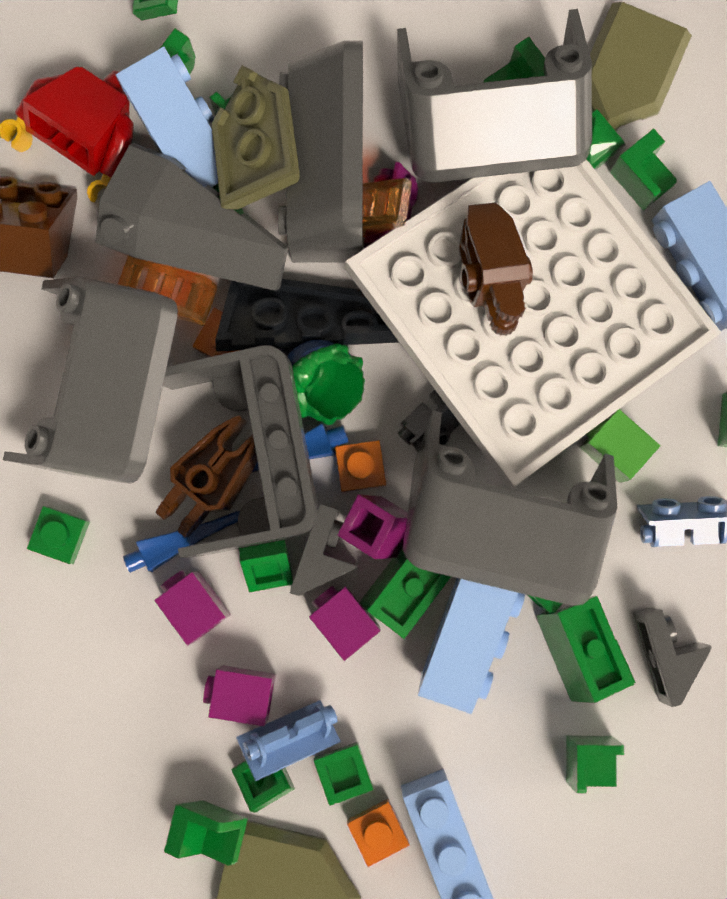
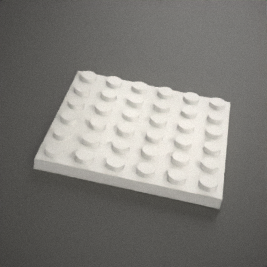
M587 159L578 166L472 178L348 259L344 266V269L509 489L521 483L722 333ZM493 202L499 204L513 218L526 255L532 263L533 279L531 284L526 285L523 291V301L526 302V309L522 318H519L515 331L512 334H507V336H500L499 333L491 330L492 327L489 326L490 321L487 319L484 306L473 307L470 304L468 293H465L462 288L460 277L462 263L459 243L463 220L467 217L469 205Z

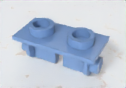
M704 496L700 497L698 502L680 503L674 499L662 498L652 501V504L637 505V510L648 523V525H641L640 538L642 543H650L651 547L684 545L686 529H691L690 542L693 545L727 543V500L723 498Z
M321 700L271 721L264 727L260 726L236 737L255 781L341 742L333 726L338 721L337 715L331 705L324 707Z

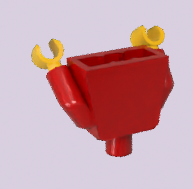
M74 67L61 75L36 79L15 111L17 115L16 120L7 119L0 123V137L7 142L12 140L11 147L16 151L25 152L32 145L33 135L92 176H95L100 171L102 173L101 180L93 181L87 188L88 198L95 203L99 191L106 189L133 140L134 123L129 117L130 101L117 81L116 74L119 72L112 71L101 80L83 67Z

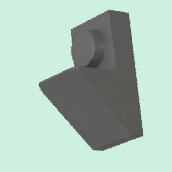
M320 504L318 519L311 529L289 593L299 596L358 568L356 565L324 555L327 546L335 549L339 540L337 535L344 522L336 520L339 513L338 510Z
M646 608L633 612L659 701L670 707L682 705L711 651V645L696 642L674 648L673 643L677 642V632L669 615L664 616L663 610L656 608Z

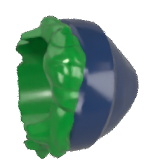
M311 340L300 344L287 356L293 369L302 418L310 416L317 421L324 422L325 425H332L337 419H344L362 401L365 384L364 372L362 370L363 359L362 357L352 356L347 345L335 344L327 340Z

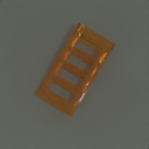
M400 178L363 184L362 237L406 225L412 186L411 180Z
M128 255L117 285L137 288L142 271L146 270L148 273L142 290L154 292L159 277L163 276L158 294L172 298L177 281L181 282L175 298L178 309L177 318L201 326L205 324L217 291V285L213 281L200 274Z

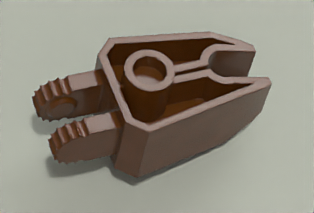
M493 202L469 205L467 217L463 220L459 243L462 263L460 270L462 288L465 293H468L470 304L473 307L484 306L487 319L490 321L489 326L492 327L491 330L499 333L500 336H507V334H512L519 323L518 320L520 317L522 318L526 309V302L523 301V291L526 285L531 284L533 279L532 263L526 255L513 218L499 204Z
M239 415L213 428L170 467V480L175 486L166 495L155 513L165 520L177 511L187 496L193 499L197 504L184 517L177 530L185 538H188L198 528L210 512L230 511L258 462L253 433L236 451H232V444L248 422Z

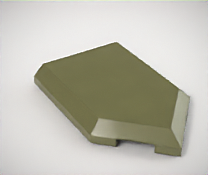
M612 3L590 52L592 61L593 112L598 109L615 131L619 127L639 119L642 121L658 115L692 37L687 28L627 3Z
M241 65L233 81L237 86L225 110L220 107L211 124L221 208L226 210L240 209L298 183L300 177L288 89Z
M247 821L237 863L230 866L224 864L217 899H361V895L339 863L327 839Z

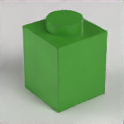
M619 409L585 435L588 438L579 448L597 464H600L604 454L614 456L615 479L622 483L631 480L661 445Z

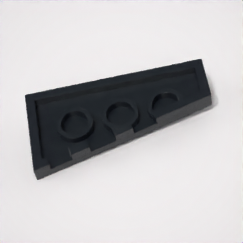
M282 279L281 286L277 291L231 280L215 339L216 352L239 351L264 345L273 346L277 349L296 348L300 344L311 340H327L341 345L399 343L398 339L360 289Z

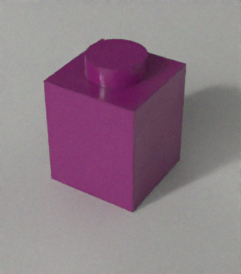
M358 494L337 536L373 559L397 558L404 545L408 512L382 496Z
M183 570L177 572L160 586L164 593L154 600L187 646L195 643L231 615L199 571L191 572L188 575Z
M332 585L311 602L317 610L309 618L343 661L347 660L381 632L380 627L347 586L338 592Z
M225 665L220 666L216 669L215 676L208 675L205 684L203 703L210 704L208 718L264 727L269 720L276 674Z

